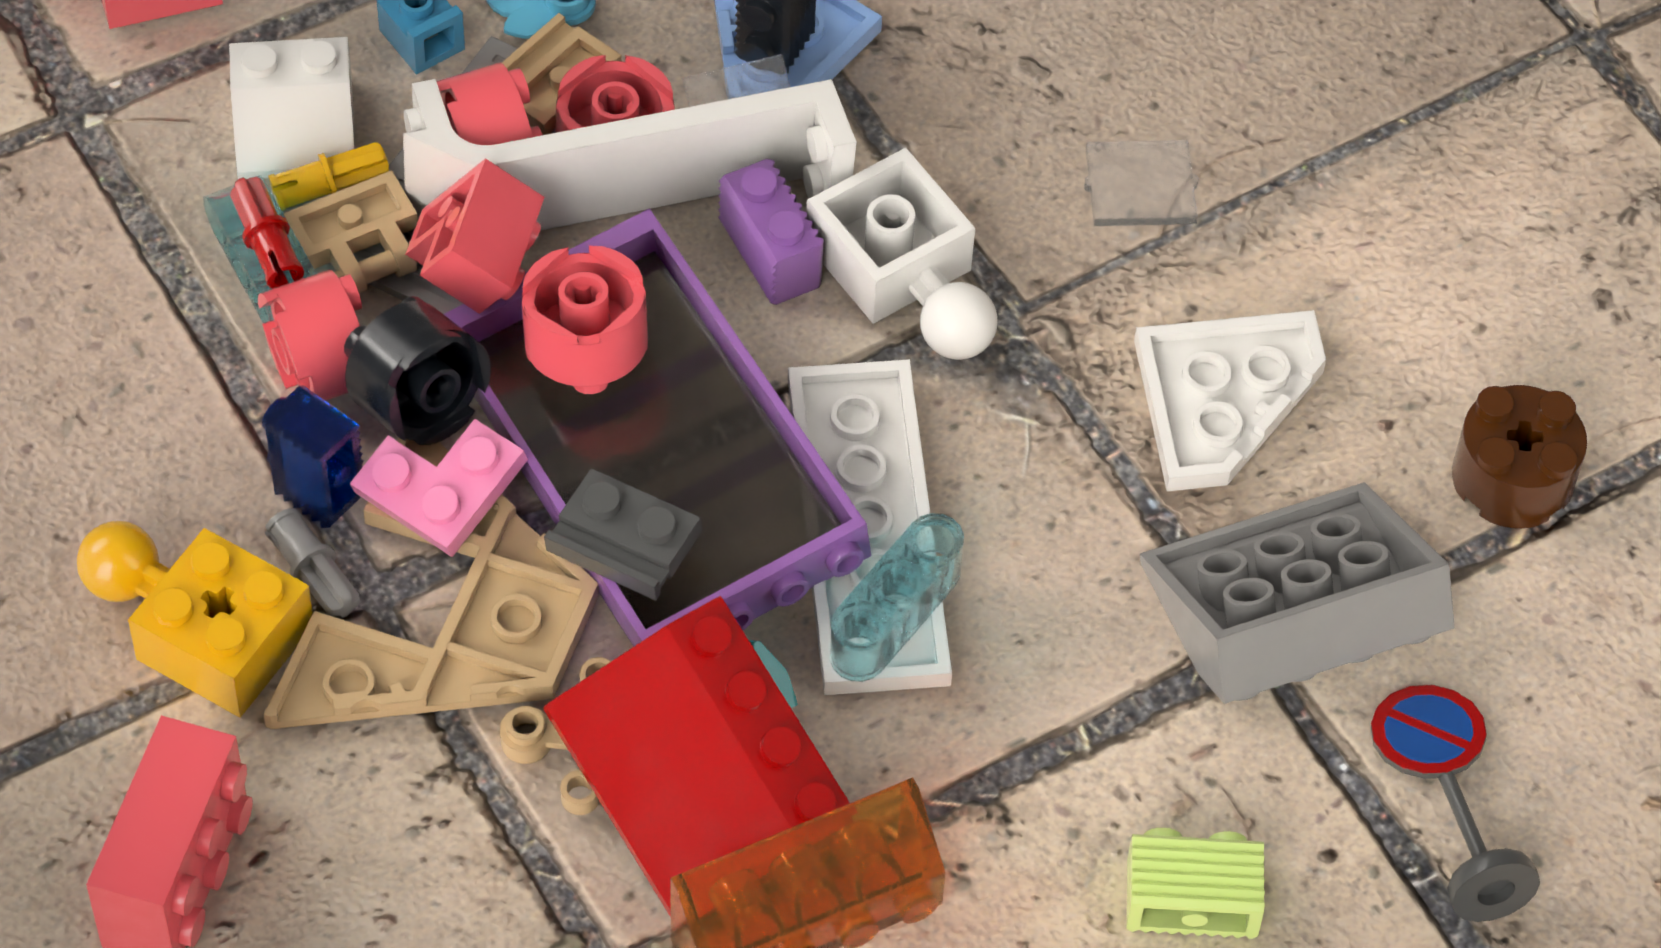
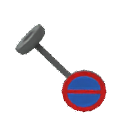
M1436 685L1409 686L1391 693L1377 706L1371 721L1373 746L1384 762L1401 773L1423 779L1439 778L1472 856L1452 874L1447 887L1449 900L1454 912L1462 919L1474 922L1492 921L1514 913L1525 906L1536 895L1540 879L1535 864L1521 851L1508 848L1487 851L1455 777V774L1467 770L1481 756L1487 737L1483 715L1471 700L1455 690Z

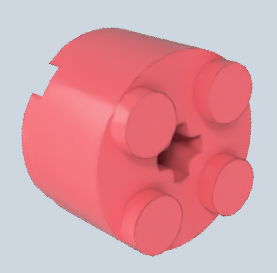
M606 55L585 59L573 66L560 82L556 100L555 133L675 110L671 83L656 66L639 57L625 55V62L606 61Z
M499 62L436 81L451 127L462 139L477 145H495L543 135L539 126L530 127L523 105L530 102V93L520 68L508 71L505 65Z
M589 245V253L569 255L568 247L546 254L531 266L523 281L522 315L525 354L539 372L556 382L573 386L580 393L596 394L605 390L610 382L627 375L640 363L648 348L646 291L641 272L630 258L611 248Z
M329 269L260 293L258 295L259 309L271 306L273 320L262 325L278 373L286 389L298 385L302 396L293 401L296 407L302 410L348 394L345 381L348 357L344 352V345L350 333L360 326L355 311L362 309L361 298L351 275L347 274L337 277Z

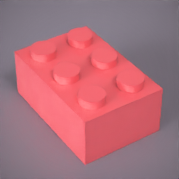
M161 715L86 884L103 948H185L186 946L194 947L197 944L205 922V909L202 907L210 889L217 891L223 884L229 865L227 848L234 833L238 835L243 834L252 811L253 800L252 797L246 795L245 789L247 766L241 763L235 735Z

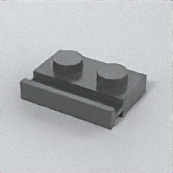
M591 468L559 514V522L553 531L548 530L544 536L546 551L656 601L661 594L660 588L666 579L672 578L701 534L702 524L701 517Z

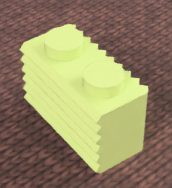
M1153 828L1146 831L1143 835L1132 834L1127 858L1126 929L1131 932L1141 930L1145 933L1153 930L1158 934L1166 931L1170 934L1180 932L1183 935L1194 933L1197 936L1207 934L1211 937L1219 934L1224 938L1230 935L1236 938L1246 936L1249 939L1258 937L1265 907L1264 842L1247 841L1244 835L1231 831L1215 833L1209 839L1182 837L1180 832L1171 828Z

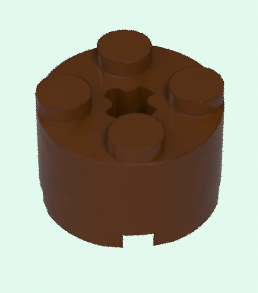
M1527 385L1489 386L1483 389L1467 412L1453 460L1452 480L1456 492L1465 502L1467 497L1472 504L1480 509L1479 516L1485 520L1507 528L1522 529L1536 527L1549 521L1550 515L1562 507L1564 509L1573 495L1587 449L1586 430L1581 418L1576 413L1574 400L1561 391H1547Z

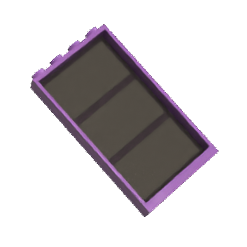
M650 208L568 250L570 255L589 253V245L611 248L630 258L638 266L643 277L647 304L648 348L640 363L631 372L616 381L610 382L602 392L596 394L580 393L571 385L562 384L546 377L527 359L522 315V287L524 278L512 297L508 300L500 298L480 314L465 304L444 313L445 316L469 333L487 350L491 363L490 381L486 392L484 393L478 388L474 398L496 432L524 450L528 461L521 468V471L556 525L559 522V514L591 468L701 517V534L672 578L666 579L660 588L661 594L656 601L584 568L598 583L600 595L633 647L669 623L720 595L741 629L745 630L757 617L778 606L785 607L796 603L814 585L834 576L842 577L856 570L863 560L872 556L867 523Z

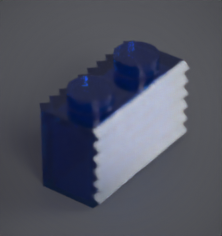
M302 385L298 386L287 397H280L275 400L263 416L262 427L266 431L268 445L267 461L271 465L275 495L283 494L284 502L292 501L293 508L302 509V515L311 514V521H320L321 528H330L361 498L350 485V482L363 467L362 463L364 460L361 459L363 453L360 452L362 446L359 445L361 442L359 438L361 432L358 431L360 425Z

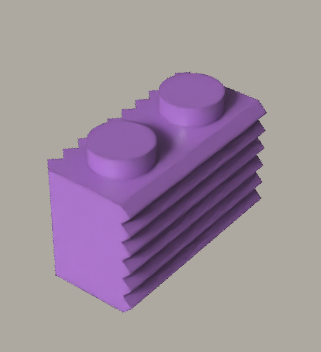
M765 159L725 174L719 180L721 184L719 190L721 193L718 196L721 200L718 203L721 207L718 209L720 212L718 218L770 303L777 305L820 287L822 282L824 239L819 238L818 230L812 228L813 221L807 220V212L802 211V204L797 203L796 195L791 194V186L785 185L786 178L780 177V169L775 168V161Z

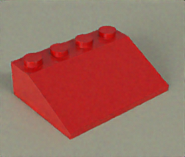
M721 595L664 626L547 703L543 708L679 931L842 837L859 817Z

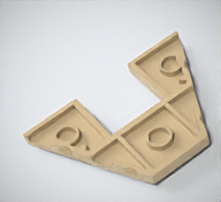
M400 438L397 440L436 467L449 452L440 442L432 445H419L414 440L404 441ZM501 494L457 551V553L475 559L433 648L314 611L264 712L265 726L269 729L554 699L598 600V583L579 565L572 564L566 559L546 551L544 541L546 534L543 533L540 536L516 514V506ZM367 502L363 510L365 524L431 544L370 502Z

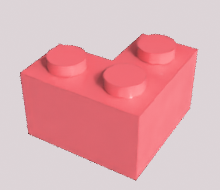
M485 158L422 209L405 255L423 265L420 273L421 277L480 314L500 298L508 300L522 283L525 270L520 266L525 252L534 244L540 233L541 224L537 222V218L545 197Z

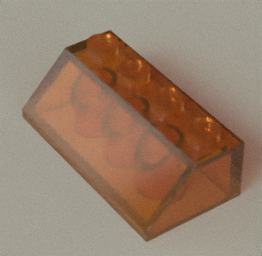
M914 778L907 779L671 877V941L674 947L840 948L843 946L844 948H857L872 940L878 931L901 921L906 924L915 923L931 915L943 902L946 872L920 789Z

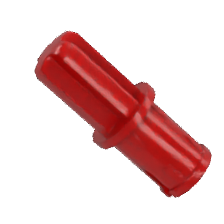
M257 176L249 179L244 177L235 181V187L230 191V196L245 228L242 239L246 247L255 251L265 274L267 285L269 288L274 289L289 284L290 282L284 272L289 270L293 281L302 279L305 271L302 264L298 261L287 236L290 226L285 217L277 214L263 180Z

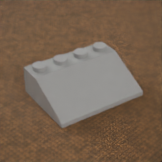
M1365 482L1140 553L1141 565L1198 675L1224 704L1232 701L1248 700L1255 697L1259 692L1290 682L1306 681L1313 678L1317 673L1348 663L1364 662L1375 654L1396 647L1422 643L1433 635L1455 628L1449 563Z

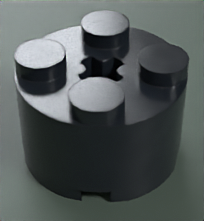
M417 296L408 297L400 304L385 310L372 320L368 326L363 325L354 329L344 345V352L348 357L345 381L352 400L394 435L404 441L414 440L419 445L436 444L460 430L475 412L469 404L478 388L485 393L490 381L491 363L485 347L447 316Z

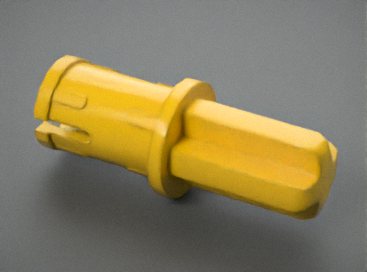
M374 142L328 158L325 157L324 153L318 154V161L276 175H268L281 212L286 210V208L333 194L389 171V163L383 147L380 143Z

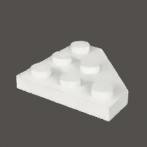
M1314 310L1136 327L1134 343L1166 490L1177 491L1227 486L1324 372L1326 356Z

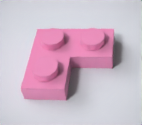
M474 419L437 467L388 435L350 482V485L356 494L453 557L525 465L528 458L523 449L477 419Z

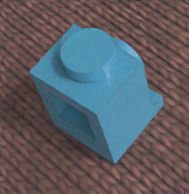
M376 0L380 32L416 75L465 50L463 12L457 5L452 7L447 0ZM438 33V35H436V36H434V37H432V38H430V39L424 41L425 39H427V38H429V37H431V36H433V35H435V34Z

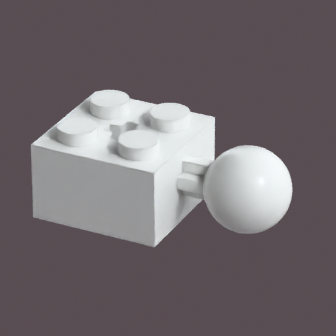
M906 147L807 199V220L813 221L812 228L817 229L818 237L824 239L822 264L873 324L918 300L923 306L920 314L922 335L931 349L939 355L949 359L963 360L980 354L990 345L998 324L997 312L992 300L983 290L975 285L964 282L950 283L971 271L975 227Z

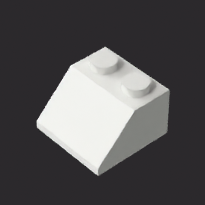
M348 37L229 43L230 90L238 179L242 177L249 179L255 176L260 179L268 178V175H276L318 161V154L324 153L325 157L328 158L355 149L353 90Z

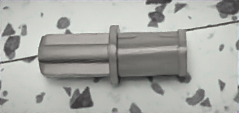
M289 508L277 513L266 524L265 528L267 531H265V535L274 543L290 564V575L309 585L310 592L327 615L335 616L339 619L349 616L351 610L359 605L360 597L359 593L335 563L336 553L330 545L322 544L297 509Z

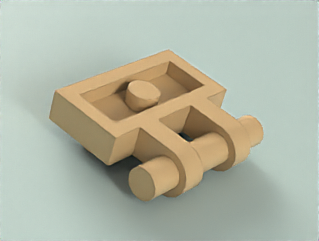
M392 170L282 213L290 226L288 235L307 269L311 271L332 263L337 277L347 274L351 275L359 293L367 291L368 283L393 273L401 277L417 270L416 264L418 262L405 255L410 241H406L403 233L415 229L418 216ZM381 243L385 250L384 252L357 262L353 253Z

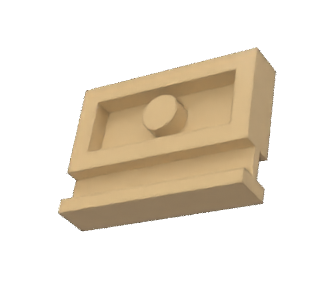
M560 13L555 15L502 62L508 71L520 68L523 72L530 93V102L523 104L530 127L539 126L543 135L551 134L556 128V100L560 82L573 66L590 57L606 55V61H622L620 53L581 27L577 26L574 29L565 23V17Z

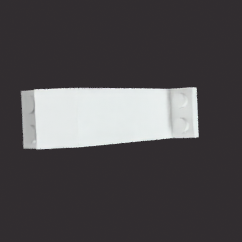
M436 79L412 83L413 108L404 110L406 133H403L405 193L415 208L417 215L420 216L423 208L486 158L545 197L537 218V222L541 224V230L717 196L721 193L719 190L721 186L719 180L725 174L765 159L775 161V168L780 169V177L786 178L785 182L803 178L807 196L811 198L853 176L857 143L832 79L495 145L473 144L462 139L454 132Z

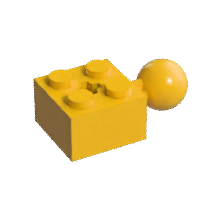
M110 521L95 527L85 536L78 549V574L85 587L95 596L111 602L128 601L138 596L145 598L128 619L136 660L239 718L242 717L294 652L313 614L308 584L206 528L202 529L171 568L159 563L158 551L150 535L141 527L126 521Z

